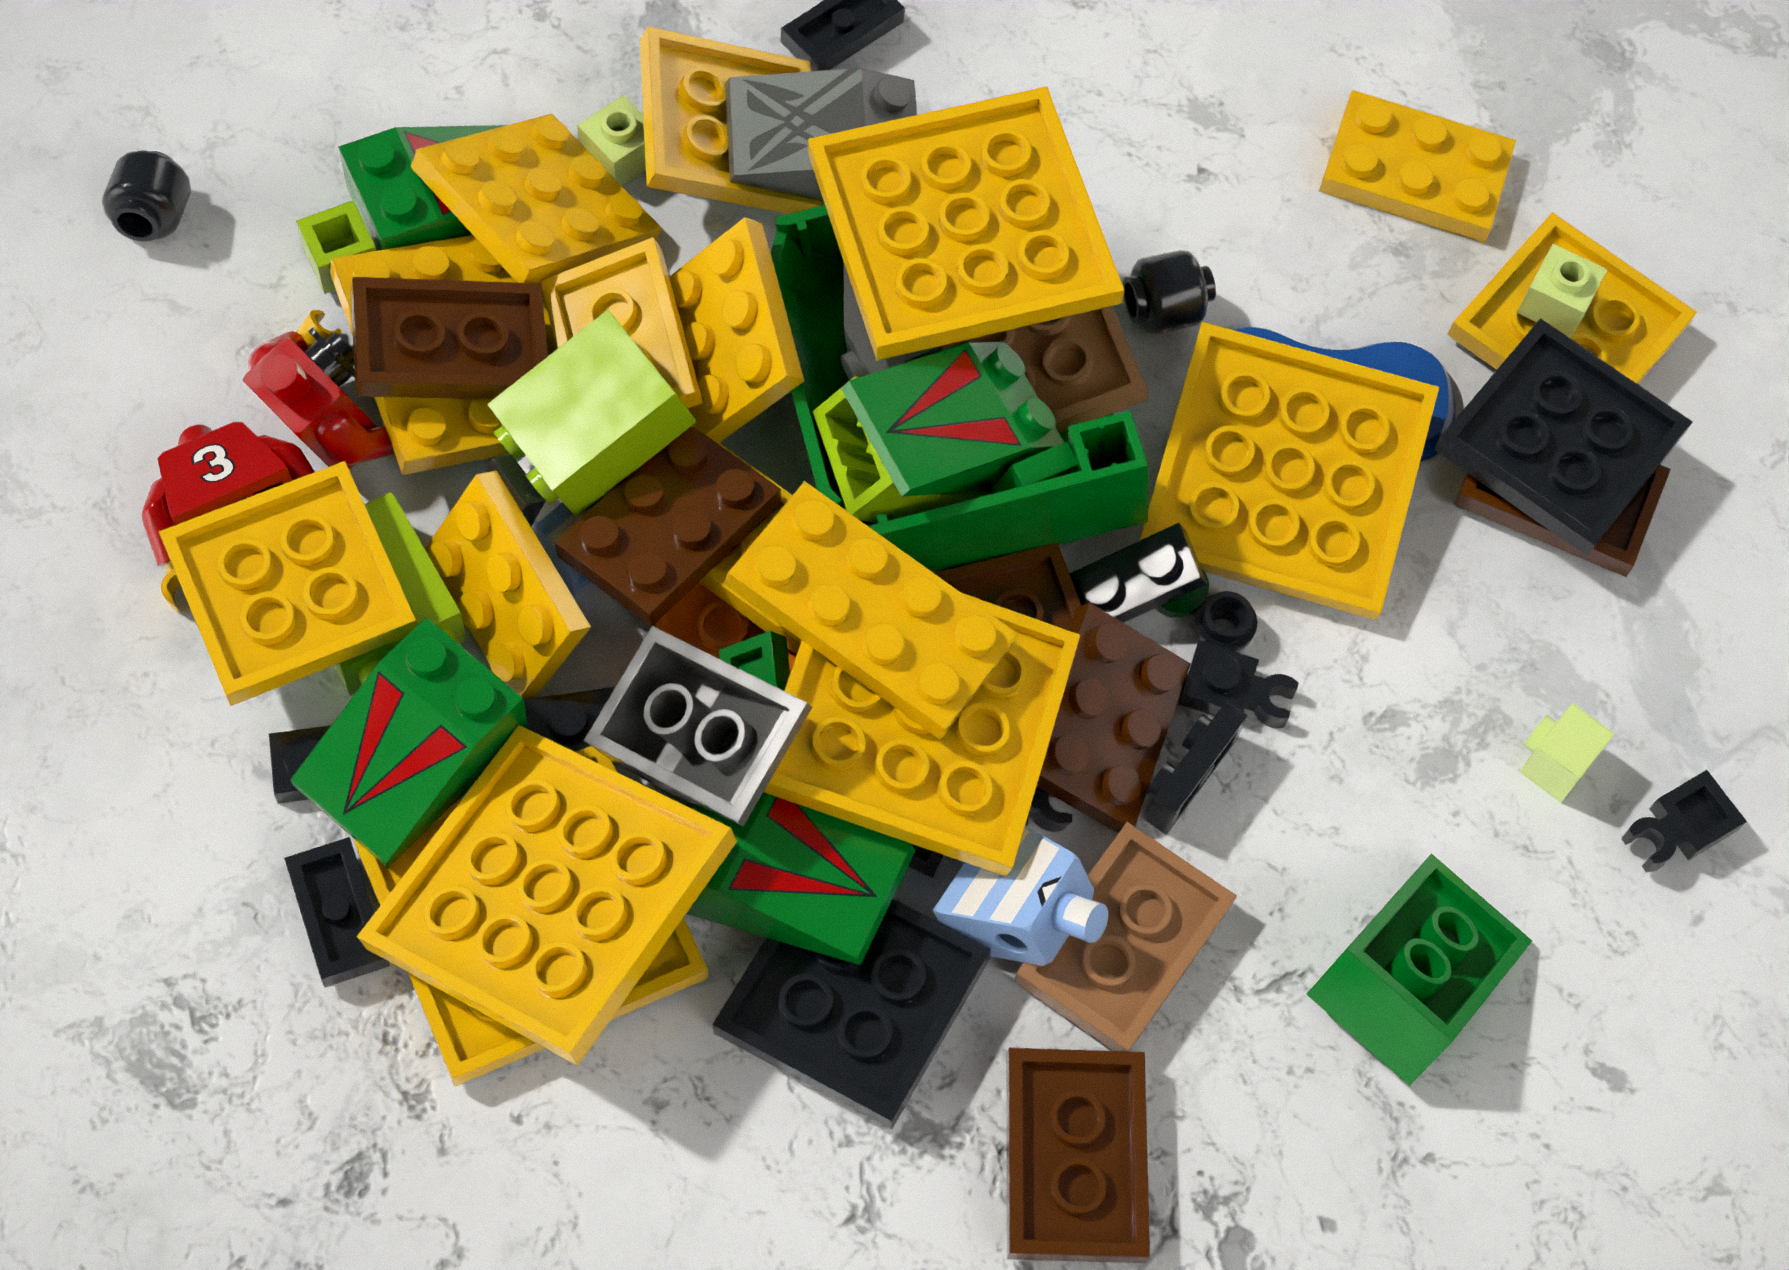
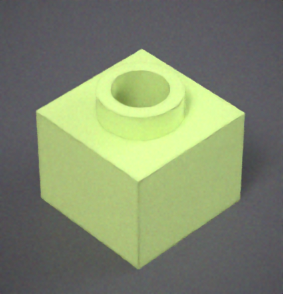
M624 95L577 125L578 141L604 166L621 186L646 171L643 114Z
M1552 244L1517 313L1535 322H1538L1541 318L1569 338H1572L1608 269Z
M1572 703L1557 722L1546 715L1526 740L1524 746L1533 753L1520 770V773L1562 803L1614 736V733Z

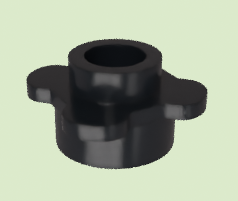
M312 327L308 332L316 341L304 353L340 388L352 376L355 378V369L353 368L354 350L336 332L325 340Z

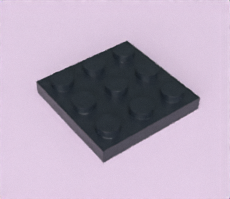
M1540 318L1441 435L1434 450L1588 557L1681 440L1693 421Z
M892 899L861 965L765 938L713 1022V1031L715 1035L882 1125L893 1129L989 962L991 949Z

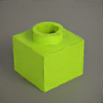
M354 200L296 220L302 247L324 294L336 290L330 275L332 258L376 251V246Z

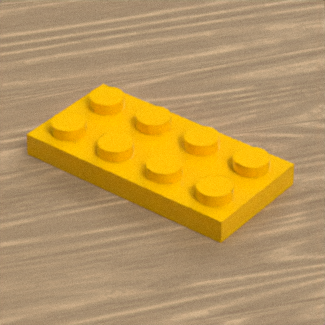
M805 481L730 569L724 583L938 739H941L1018 636L1017 632Z

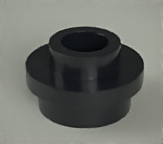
M1222 591L1208 596L1203 605L1196 610L1194 616V629L1201 641L1235 652L1247 647L1257 630V616L1252 605L1244 596L1232 591ZM1226 619L1234 625L1235 630H1223L1216 626L1214 621Z

